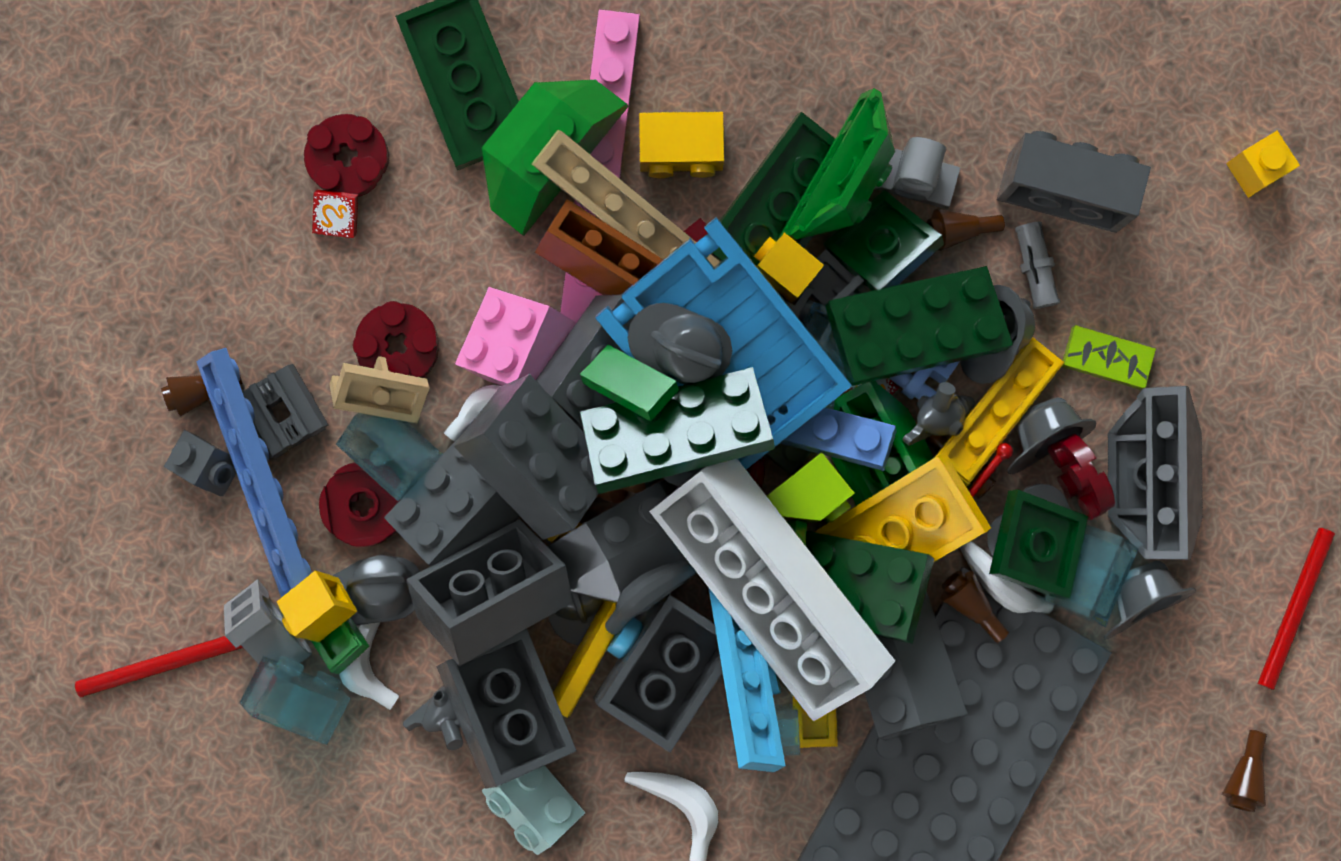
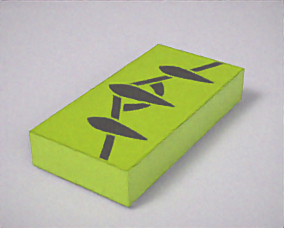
M1075 325L1071 328L1063 357V362L1065 363L1062 367L1142 390L1146 387L1156 348Z

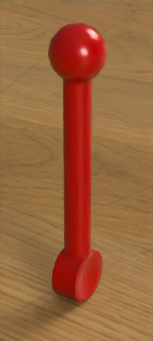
M1002 443L997 447V455L969 488L968 491L972 497L976 495L1000 463L1012 456L1013 449L1009 444Z

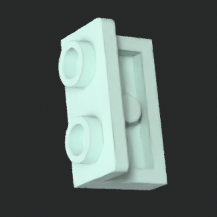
M545 765L500 786L482 789L490 810L496 816L505 818L515 830L514 835L517 841L525 849L533 851L536 855L550 848L585 814V811Z

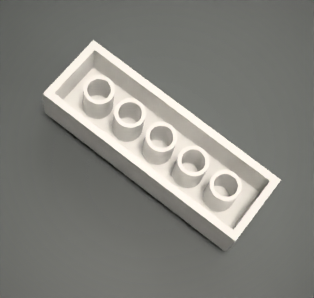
M738 459L705 467L649 511L813 721L871 689L895 662L891 654Z

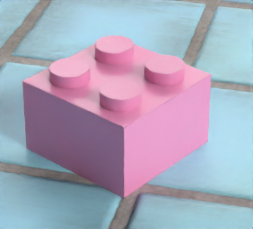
M489 287L455 365L500 386L528 374H531L536 380L573 329L576 322L550 306Z

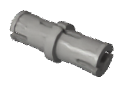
M1032 222L1016 227L1015 232L1018 236L1024 262L1020 265L1022 274L1027 275L1033 300V309L1059 304L1060 299H1058L1051 269L1055 266L1053 257L1048 256L1042 231V222Z

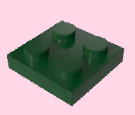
M885 190L871 201V208L860 223L855 222L852 226L841 228L824 243L825 249L855 277L859 275L864 280L863 284L871 291L899 285L944 245L940 233Z
M1021 490L1008 491L989 574L1058 599H1070L1089 516Z

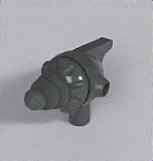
M940 383L935 395L931 397L922 396L918 400V424L903 437L902 441L910 446L932 435L946 436L951 434L957 436L963 430L962 423L964 418L975 406L974 399L970 396L955 395L956 389L951 383Z
M444 685L434 693L431 699L403 722V726L408 731L419 726H423L428 732L442 731L448 750H457L463 746L464 742L459 729L461 727Z

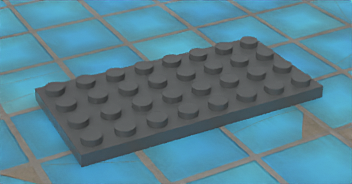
M964 567L960 568L963 573L969 572ZM981 583L980 585L993 610L992 613L1009 631L1007 637L1001 642L996 643L980 624H976L942 601L935 613V617L968 715L886 741L878 737L875 725L873 724L797 861H998L1112 652L1042 612L1016 613L1010 611L998 603Z

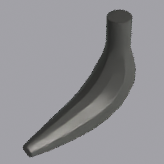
M688 560L662 565L639 576L624 588L620 594L615 611L605 623L606 630L614 635L619 634L631 619L647 611L697 574V572Z

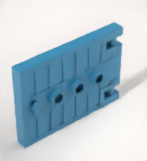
M715 217L704 226L708 233L696 244L691 238L627 289L621 295L625 302L614 311L609 306L605 307L595 318L620 349L633 358L635 357L630 352L627 338L629 330L625 324L636 316L639 311L649 305L663 302L678 305L720 324L729 335L732 345L730 365L723 375L753 367L768 422H771L769 426L774 445L777 446L852 385L718 218ZM720 247L727 257L713 267L707 257ZM677 382V386L684 385V384H681V383ZM769 451L738 458V461L747 469Z

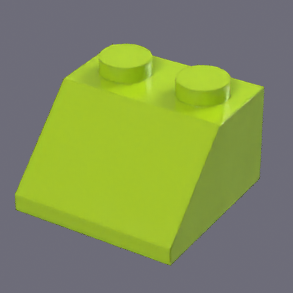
M821 452L769 493L767 498L785 520L798 519L803 522L815 523L823 519L827 524L836 520L851 507L846 500L855 493Z

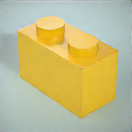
M723 112L639 113L640 172H648L649 177L669 178L673 176V171H690V176L707 178L714 176L715 171H723Z

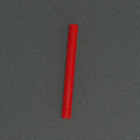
M1318 528L1258 680L1257 684L1271 690H1274L1335 536V533L1330 530Z
M225 636L78 680L75 682L76 693L81 698L243 647L240 645L235 648Z

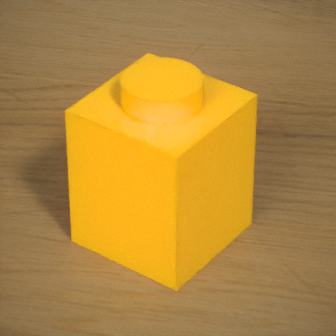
M1278 130L1245 149L1226 163L1248 198L1300 166Z
M785 232L777 241L769 237L754 255L760 261L756 267L773 288L791 303L800 296L824 266L823 263Z
M316 570L276 601L284 615L282 622L286 630L296 638L315 642L323 640L358 612L340 579Z

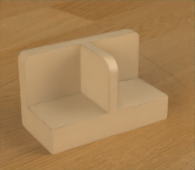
M380 356L376 360L374 369L343 363L340 376L333 375L330 380L334 409L418 423L430 388L428 380L425 378L389 372L386 358Z

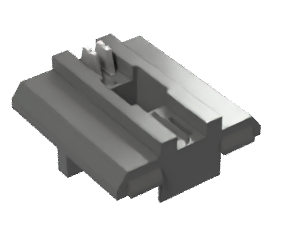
M294 364L287 365L275 373L272 372L267 375V378L258 383H253L248 386L249 388L242 391L244 398H247L253 407L255 415L253 423L258 437L267 446L269 459L280 457L288 452V450L326 430L325 427L329 425ZM284 401L291 415L279 423L271 408Z

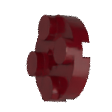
M340 114L323 120L319 125H315L309 130L307 143L304 148V163L310 178L322 190L358 194V197H361L371 192L381 180L383 173L385 174L389 164V151L384 137L367 118L352 114ZM348 146L351 151L358 152V156L351 159V166L345 167L342 161H336V155L340 154L341 148Z
M390 301L374 308L361 320L353 340V350L356 353L360 366L374 369L376 360L380 356L386 358L389 372L424 378L437 361L439 340L435 325L423 311L410 304ZM404 334L407 337L404 340V345L407 347L406 352L401 354L396 351L392 355L388 354L387 350L390 345L387 339L391 335L398 337Z
M1072 434L1048 446V452L1052 460L1063 473L1057 477V480L1064 494L1069 499L1076 496L1083 514L1089 516V521L1105 514L1115 506L1114 493L1105 472L1097 473L1091 461L1097 458L1079 436Z
M354 462L339 468L333 474L334 476L329 479L327 485L323 487L319 498L320 516L324 526L337 539L351 546L370 547L383 543L397 532L384 517L405 496V492L401 483L391 471L370 462ZM362 492L366 493L368 499L374 500V507L370 508L368 511L369 515L362 517L360 511L353 510L352 502L358 501L359 494Z

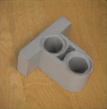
M912 137L908 140L903 151L895 149V153L889 162L892 165L890 175L882 186H876L874 189L885 190L894 195L948 209L961 167L943 162L946 147L943 144L927 138Z
M257 579L224 604L225 637L235 648L241 645L271 678L278 681L312 655V651L305 640L301 643L300 638L292 636L286 630L282 622L284 615L269 599V592Z

